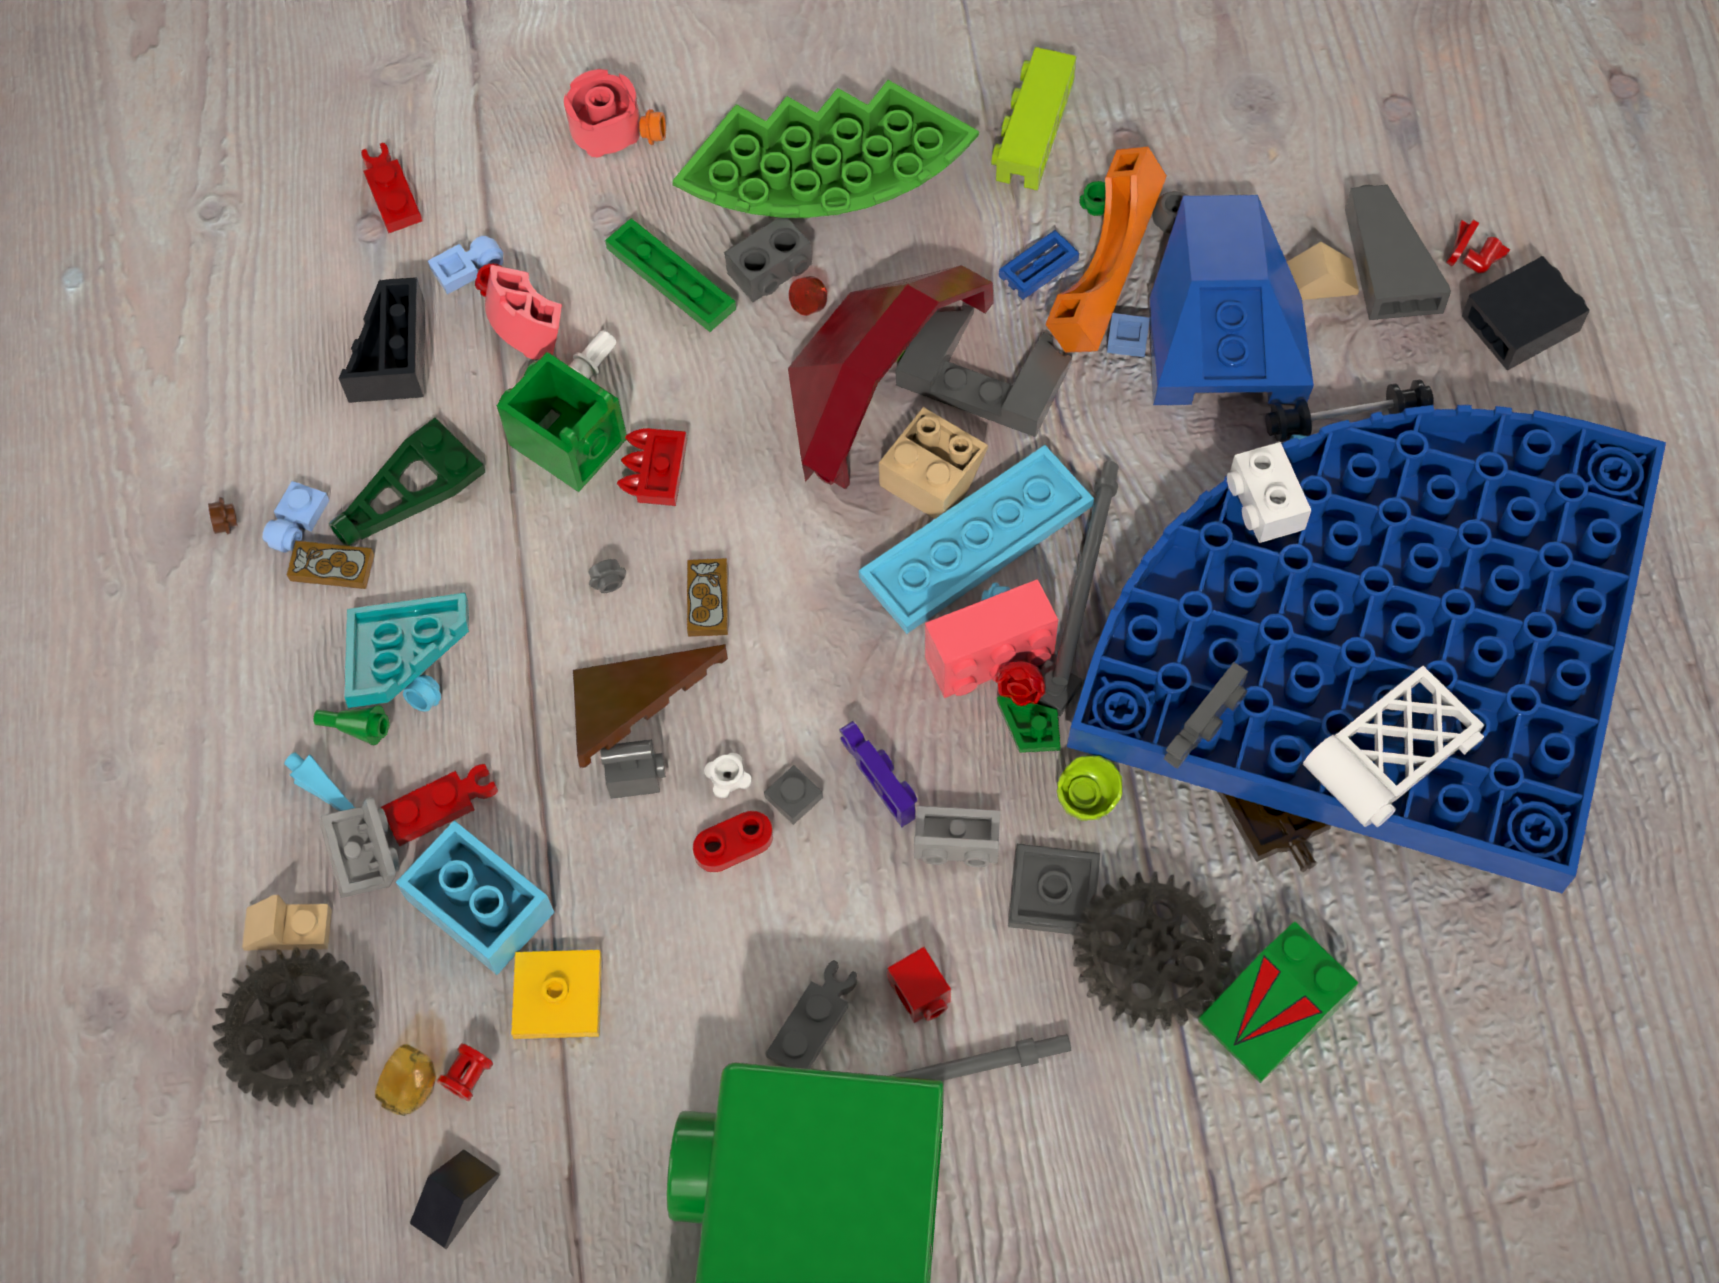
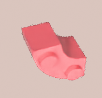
M491 265L485 296V312L495 332L505 342L522 352L529 359L540 360L546 352L553 355L562 304L550 301L537 293L530 283L528 272Z

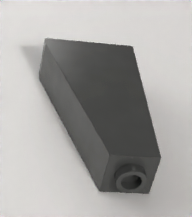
M1388 184L1376 186L1362 185L1351 188L1345 213L1369 320L1443 314L1451 294L1450 286Z

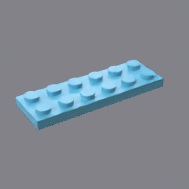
M1044 445L859 570V578L904 632L908 634L1093 507L1094 498L1049 448Z

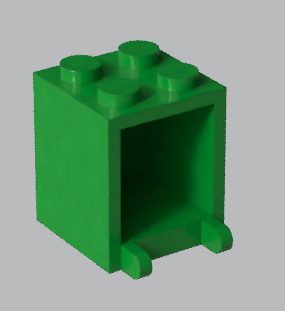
M548 352L538 362H533L527 368L524 377L513 388L506 390L496 405L509 446L577 492L582 490L626 441L625 436L627 433L619 399ZM553 410L560 416L545 430L538 424Z

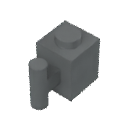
M652 739L618 743L609 750L605 749V747L600 750L602 765L605 768L606 786L611 799L660 793L658 778L666 777L663 753L656 754Z

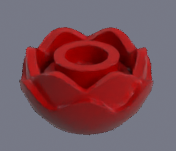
M1016 661L1009 663L1001 668L996 676L995 681L998 684L999 694L1003 697L1011 698L1016 705L1037 704L1040 698L1045 695V679L1041 671L1029 662Z

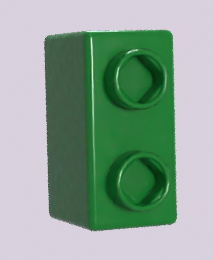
M737 1062L726 1065L720 1077L716 1113L686 1110L680 1112L675 1123L667 1175L668 1217L673 1221L702 1224L695 1283H930L943 1132L944 1083L941 1080Z

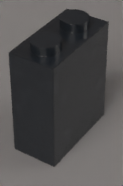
M1541 256L1470 294L1462 317L1508 371L1581 331L1590 309L1587 307L1583 297L1575 293L1564 281L1561 272L1552 266L1544 256Z

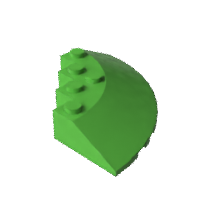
M890 80L886 81L868 105L837 88L817 113L786 96L767 121L736 104L673 179L672 185L704 201L749 214L780 218H811L839 215L875 206L919 187L942 172L962 155L979 136V131Z

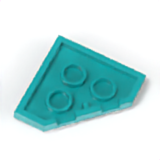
M466 593L347 609L344 698L348 708L390 702L469 632V604Z

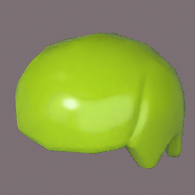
M1100 755L1076 758L1060 774L1057 781L1056 793L1058 802L1067 814L1080 821L1099 820L1109 814L1121 800L1123 794L1121 774L1114 763Z

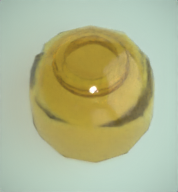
M402 1044L396 1049L386 1062L375 1089V1098L382 1103V1108L393 1114L405 1116L422 1107L434 1090L436 1072L432 1059L427 1054L408 1044Z

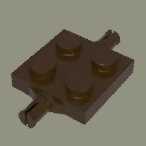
M1217 792L1256 862L1278 852L1291 851L1301 872L1316 866L1317 862L1305 843L1310 838L1330 830L1331 825Z

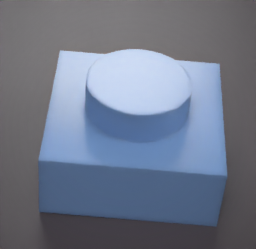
M1112 313L1107 353L1145 357L1150 317Z

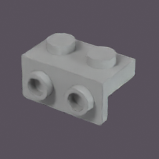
M374 798L365 799L362 807L322 815L319 819V824L340 897L345 898L390 887L396 872L399 871V859L395 848L388 847L384 834L388 832L387 818L382 808L377 809Z
M917 806L914 858L922 859L923 862L932 865L945 864L947 860L964 861L966 865L971 867H985L989 863H998L1000 810Z

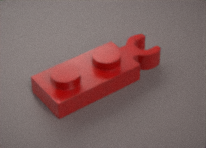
M380 143L382 153L378 157H370L366 149L361 151V155L367 170L363 171L389 234L423 222L398 159L391 161L387 145Z
M476 765L469 771L467 777L460 780L456 771L451 772L381 806L398 845L402 846L474 811L475 809L471 803L472 799L476 797L480 799L493 797L498 792L494 781L484 786L478 785V781L481 778L490 774L486 765Z

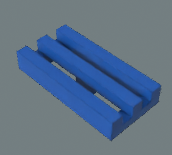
M1054 230L999 269V277L1003 281L1007 280L1009 282L1008 286L1012 290L1017 289L1018 296L1024 300L1079 261L1080 253ZM1057 244L1059 246L1046 256L1043 255L1039 259L1034 261L1032 266L1024 270L1019 275L1015 274L1017 271H1019L1024 266L1032 262L1034 259L1039 257L1041 254L1049 250L1054 245Z

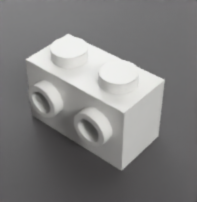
M1281 442L1234 455L1231 470L1227 473L1228 486L1233 496L1238 495L1243 506L1242 516L1248 530H1254L1258 542H1265L1305 530L1311 508Z

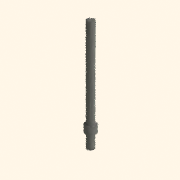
M1068 1034L1035 1042L1033 1038L1015 1041L1016 1046L888 1076L945 1081L1020 1063L1021 1067L1039 1063V1058L1070 1052L1071 1044Z

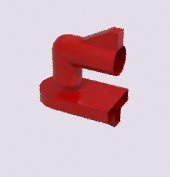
M1474 219L1470 224L1463 220L1460 221L1454 247L1445 263L1453 266L1457 262L1478 227L1479 222ZM1488 237L1479 253L1469 248L1461 263L1473 271L1483 274L1489 270L1493 263L1504 258L1510 249L1502 245L1498 238Z

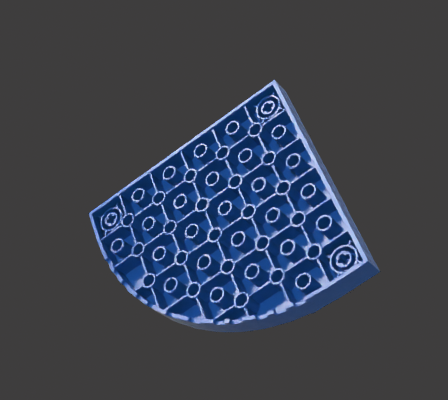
M1434 405L1406 408L1403 413L1382 415V412L1371 414L1370 418L1352 423L1349 420L1329 424L1321 427L1318 433L1300 440L1296 437L1281 443L1311 508L1305 530L1259 543L1254 530H1248L1244 523L1242 503L1238 495H1232L1228 486L1227 476H1225L1223 482L1209 492L1206 490L1199 495L1198 500L1185 513L1182 512L1164 529L1162 536L1141 559V563L1126 582L1119 599L1109 613L1094 651L1070 727L1068 748L1092 755H1100L1108 760L1562 894L1577 874L1666 442L1585 420L1534 410L1533 414L1512 412L1510 407L1495 406L1494 410L1472 409V405H1457L1456 409H1434ZM1235 662L1248 671L1243 685L1248 690L1245 697L1234 711L1229 708L1224 711L1220 717L1223 720V724L1216 735L1209 742L1202 739L1198 746L1191 750L1178 769L1164 760L1165 755L1168 753L1166 751L1167 747L1183 730L1187 720ZM1424 666L1484 724L1480 731L1484 738L1465 755L1459 749L1394 801L1391 805L1396 811L1382 825L1376 827L1371 823L1364 827L1303 765V762L1325 739L1339 733L1420 667ZM1419 682L1411 688V702L1433 704V694ZM1385 709L1382 712V725L1404 727V711ZM1412 712V728L1434 731L1433 714ZM1442 715V732L1461 734L1467 729L1456 717ZM1374 719L1369 724H1374ZM1356 732L1349 738L1360 750L1375 751L1374 734ZM1383 735V752L1405 754L1404 738ZM1413 739V755L1423 757L1434 756V741ZM1443 742V747H1445L1448 744V742ZM1383 762V773L1397 786L1405 779V765ZM1413 766L1414 771L1420 766Z

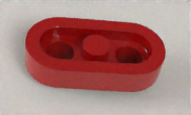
M746 811L703 830L696 836L693 842V854L696 863L707 872H721L763 853L770 847L773 841L771 822L761 812ZM750 825L759 828L758 832L753 835L746 834L744 830ZM712 842H717L721 845L719 850L715 852H709L706 850V847Z

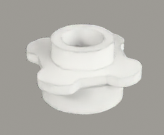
M729 753L728 755H722L713 762L711 761L706 764L704 774L711 779L714 785L713 793L716 797L726 798L730 792L738 788L747 789L750 786L751 776L744 771L743 760L739 754ZM729 772L732 774V776L730 778H725L724 774Z

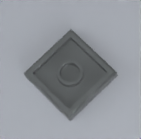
M1017 843L1008 927L1092 937L1101 853Z

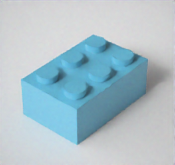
M455 820L395 882L408 902L496 975L512 960L515 952H519L554 914L552 905L545 893Z

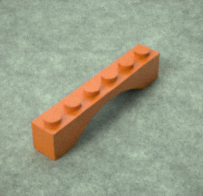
M1149 147L1116 150L1105 177L1104 221L1095 255L1080 280L1067 291L1057 294L1045 325L1065 353L1093 352L1099 349L1167 177Z

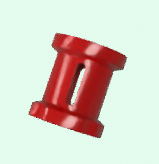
M461 1043L457 1048L459 1055L446 1075H440L437 1082L452 1094L469 1102L473 1097L471 1091L484 1070H490L494 1063L476 1049ZM470 1065V1067L468 1068V1070H467V1072L465 1073V1075L463 1076V1078L460 1079V1078L462 1077V1075L464 1074V1072L466 1071L467 1067Z

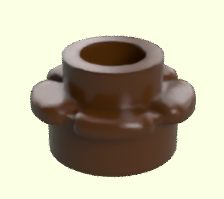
M219 497V502L208 503L214 533L226 532L227 535L230 534V527L238 526L233 503L225 504L223 497Z

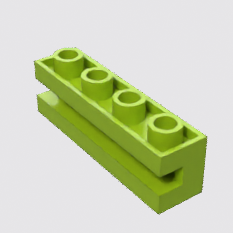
M1035 47L1031 60L1024 61L1020 75V81L1023 84L1021 88L1015 87L1012 95L1011 109H1014L1012 116H1005L1001 130V137H1004L1002 144L996 143L992 154L991 165L996 166V181L1010 184L1013 174L1024 176V188L1038 191L1075 80L1077 56Z

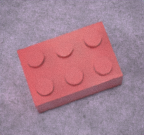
M1036 579L926 622L925 659L943 697L946 698L954 694L956 696H963L972 692L979 684L989 680L995 681L1001 668L1009 663L1025 661L1035 666L1045 663L1047 659L1049 660L1055 654L1058 618L1040 582Z

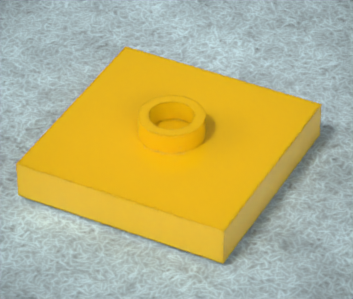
M600 950L515 952L511 1029L513 1039L599 1037L602 962Z

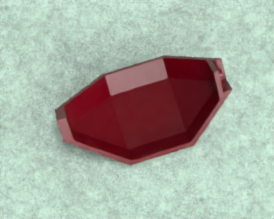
M960 265L853 291L847 295L788 367L805 482L815 471V474L823 482L829 485L835 483L843 489H847L850 485L846 458L880 380L937 309L961 300L986 314L994 304L992 281Z

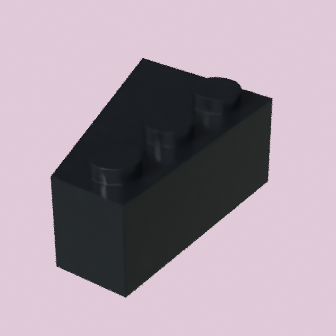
M417 277L379 280L363 320L365 324L360 336L352 344L351 358L346 369H342L338 378L349 403L424 397L425 300Z

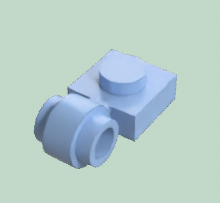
M480 236L473 240L469 251L465 252L462 246L458 244L428 260V264L448 295L474 281L477 278V266L480 269L484 265L492 263L502 265L503 251L493 238Z
M292 481L274 510L277 520H270L264 528L263 541L267 542L268 546L283 553L293 552L295 540H302V531L299 528L312 532L329 502L327 494Z

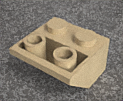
M923 407L880 460V486L936 519L961 502L966 496L986 454L988 445Z

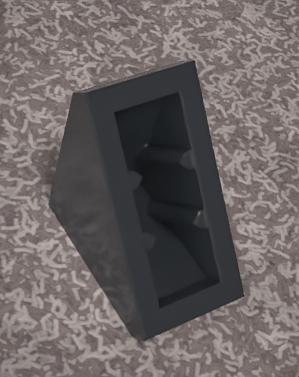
M463 1149L428 1176L410 1224L441 1247L447 1249L500 1174Z

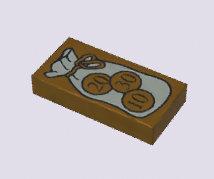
M295 540L287 577L289 581L366 589L374 553L372 548Z
M727 558L687 560L688 637L728 635Z

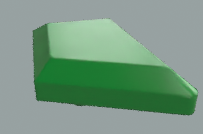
M997 697V705L1019 753L1060 751L1057 709L1033 703L1019 706L1011 698Z

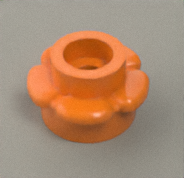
M653 109L647 110L646 116H641L639 122L640 135L642 138H647L650 145H654V141H664L666 138L665 115L663 112H654Z

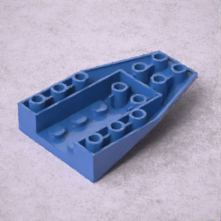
M1183 196L1149 299L1153 405H1192L1195 393L1268 392V404H1295L1300 399H1305L1308 402L1314 383L1302 297L1259 196Z

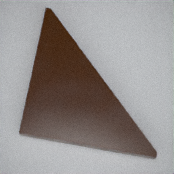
M726 644L573 670L576 745L579 767H587L592 763L591 756L603 747L609 750L631 733L630 727L644 717V719L649 720L670 703L669 697L681 688L683 691H687L707 675L706 669L710 666L724 663L728 659Z

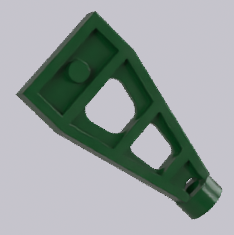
M434 417L404 440L346 511L339 514L328 524L336 537L345 546H351L359 539H365L457 495L485 473L484 465ZM415 461H422L437 476V480L434 484L419 491H408L400 483V477L410 464ZM391 488L402 499V502L391 510L378 514L370 504L384 489Z

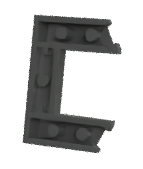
M962 306V311L939 312V309H937L909 344L896 367V386L1036 437L1072 363V357L1070 355L1063 357L1052 346L1053 338L1043 332L1014 384L1005 383L949 362L974 314V307Z

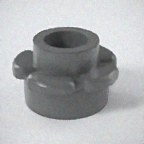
M616 559L601 561L593 565L588 571L591 578L589 586L595 590H600L601 593L613 592L622 586L626 570L620 567Z

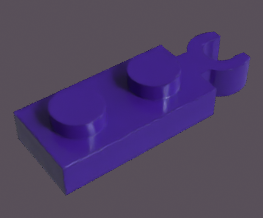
M854 721L839 729L842 737H840L842 744L856 759V765L901 828L915 820L917 797L906 781L900 783L892 773L894 766L883 749L876 751L871 742L865 740Z

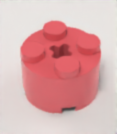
M596 69L577 76L571 82V89L567 96L566 94L564 96V107L568 125L574 142L586 150L589 156L598 158L604 154L615 153L638 141L640 137V114L637 97L632 82L626 76L619 73L618 77L608 74V70Z

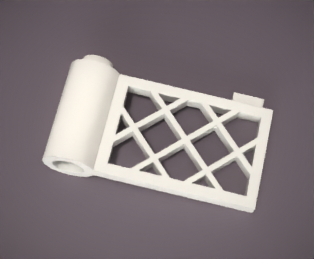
M1422 666L1339 733L1329 736L1308 755L1303 765L1364 827L1371 823L1379 827L1396 811L1391 805L1394 801L1459 749L1465 755L1481 742L1484 736L1480 731L1484 724ZM1420 682L1433 694V704L1411 702V688ZM1385 709L1404 711V727L1382 725V712ZM1412 712L1433 714L1434 731L1412 728ZM1442 715L1456 717L1467 729L1461 734L1442 732ZM1374 719V724H1369ZM1356 732L1374 734L1375 751L1360 750L1349 738ZM1383 735L1403 737L1405 754L1383 752ZM1413 739L1434 741L1435 755L1432 757L1414 756ZM1443 742H1448V744L1445 747H1443ZM1383 762L1405 765V779L1396 786L1383 773ZM1413 766H1420L1414 771Z

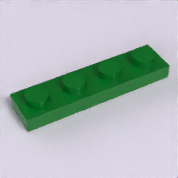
M632 218L605 240L608 251L709 332L714 330L736 310L735 300Z

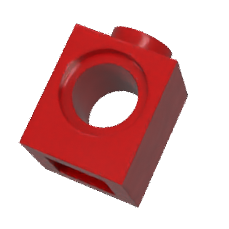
M925 947L920 948L887 968L888 982L914 1023L923 1018L926 1021L933 1020L948 1009L947 1004L951 1002V988Z

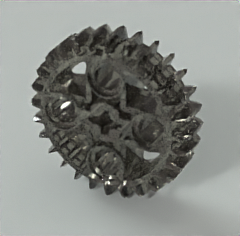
M1155 871L1149 883H1144L1141 873L1137 872L1133 878L1132 886H1130L1124 876L1120 877L1116 885L1117 890L1107 883L1102 890L1104 898L1097 894L1092 896L1090 906L1093 909L1085 907L1080 915L1081 919L1086 923H1077L1074 930L1075 934L1082 938L1074 940L1072 950L1084 954L1075 957L1073 966L1086 968L1079 975L1078 982L1092 981L1093 985L1086 994L1087 998L1100 994L1103 998L1098 1007L1099 1011H1103L1109 1005L1115 1007L1113 1021H1117L1123 1013L1128 1014L1129 1028H1133L1138 1019L1142 1018L1145 1019V1028L1148 1032L1151 1031L1155 1020L1159 1019L1163 1030L1166 1031L1172 1024V1017L1182 1027L1188 1021L1187 1011L1195 1019L1199 1018L1203 1013L1201 1004L1207 1008L1213 1005L1216 998L1212 993L1220 994L1225 987V984L1219 979H1225L1230 974V968L1222 963L1230 961L1233 952L1221 947L1226 946L1230 942L1231 935L1217 933L1223 928L1225 919L1212 920L1211 916L1216 910L1217 905L1212 904L1204 908L1201 902L1205 892L1201 891L1192 897L1188 894L1191 885L1190 881H1187L1181 889L1174 887V875H1170L1166 883L1162 884L1159 883L1158 872ZM1144 901L1139 921L1123 917L1119 914H1112L1128 903ZM1161 904L1168 907L1172 917L1165 919L1157 916L1152 906ZM1183 914L1193 922L1203 940L1178 933ZM1112 931L1117 934L1121 943L1116 946L1108 945L1101 939L1100 933ZM1137 938L1131 950L1126 951L1131 939ZM1151 941L1154 942L1156 947L1155 954H1157L1152 961L1149 960V948L1147 947ZM1173 951H1178L1172 963L1167 964ZM1194 956L1202 962L1203 970L1193 971L1185 965L1184 957ZM1100 961L1126 968L1120 989L1106 976ZM1166 981L1192 988L1180 998L1169 1002H1160ZM1135 983L1146 985L1151 991V998L1141 999L1132 992L1131 985Z
M294 946L291 958L288 959L279 949L276 951L275 962L270 963L264 956H260V969L255 971L249 965H245L248 978L244 982L240 979L232 978V982L237 988L234 994L222 993V997L229 1003L228 1008L215 1009L216 1014L225 1021L212 1026L213 1031L222 1037L213 1042L214 1048L218 1052L223 1053L218 1057V1062L223 1068L228 1069L226 1076L232 1082H238V1088L243 1093L248 1094L251 1092L252 1096L259 1102H262L267 1097L273 1106L278 1107L284 1097L286 1103L290 1107L295 1108L299 1095L309 1105H313V1092L319 1091L325 1098H330L328 1088L330 1084L334 1083L343 1089L345 1084L341 1076L345 1072L357 1076L358 1072L352 1065L354 1059L367 1061V1056L360 1049V1046L374 1044L371 1036L364 1032L376 1028L375 1021L370 1016H367L375 1011L371 1001L365 1000L370 996V993L365 985H360L362 981L359 975L354 971L350 972V967L345 961L341 960L336 963V959L329 952L321 958L318 951L311 947L304 958L301 950ZM299 976H313L326 982L303 993L296 978ZM287 983L286 989L281 995L270 997L273 987L277 984ZM258 998L264 1014L244 1023L249 1009ZM336 999H343L342 1006L338 1011L331 1014L325 1013L326 1007L330 1002ZM296 1022L298 1029L292 1032L293 1027L291 1024ZM347 1029L341 1045L332 1056L325 1039ZM262 1039L263 1044L260 1050L255 1054L247 1055L248 1046L253 1041ZM320 1056L317 1067L307 1072L302 1070L308 1058ZM285 1060L293 1077L290 1079H279L268 1076L261 1071L267 1070Z

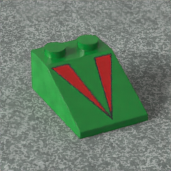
M1294 921L1255 958L1201 1015L1198 1021L1259 1083H1262L1351 998L1359 982Z

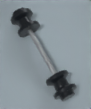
M1418 379L1413 380L1410 389L1401 390L1396 383L1389 384L1386 390V401L1316 413H1310L1305 399L1297 400L1294 409L1284 410L1280 403L1272 404L1271 412L1265 415V423L1269 436L1274 435L1277 442H1284L1287 439L1288 433L1298 431L1300 436H1310L1312 433V421L1386 408H1388L1389 414L1403 413L1406 408L1434 405V397L1431 387L1425 386L1424 382Z

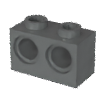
M778 217L724 252L727 274L752 302L772 294L779 285L793 276L796 277L803 274L812 265L810 241L788 218Z

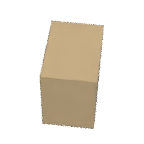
M1319 242L1287 261L1302 300L1358 295L1359 293L1352 259L1323 242Z

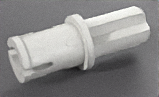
M600 331L582 353L576 352L573 355L574 360L570 367L588 379L592 375L596 376L599 373L597 367L615 347V338L607 331Z

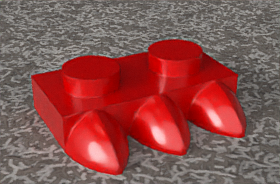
M643 428L627 434L625 439L632 446L643 451L630 453L621 458V462L628 469L640 474L623 477L617 481V485L624 492L636 496L638 503L676 506L688 440L686 432Z

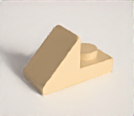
M272 895L247 907L242 948L244 951L328 949L332 909L328 904H285L279 895Z

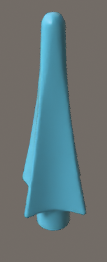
M296 752L287 757L284 765L292 771L289 775L295 779L294 784L317 796L338 811L355 808L311 755H308L305 760Z

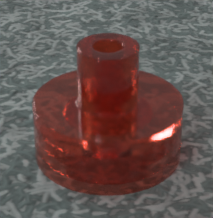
M807 276L799 278L789 288V301L792 308L800 315L807 316L818 313L824 309L827 303V290L823 282L817 277Z

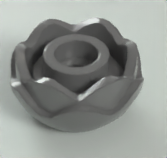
M1170 191L1158 198L1152 212L1153 222L1164 233L1171 234L1182 198L1189 195L1179 191Z

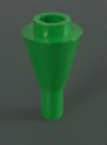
M380 705L342 710L340 712L318 709L315 711L313 718L315 725L337 728L339 731L373 746L377 745L387 735L389 730V718Z

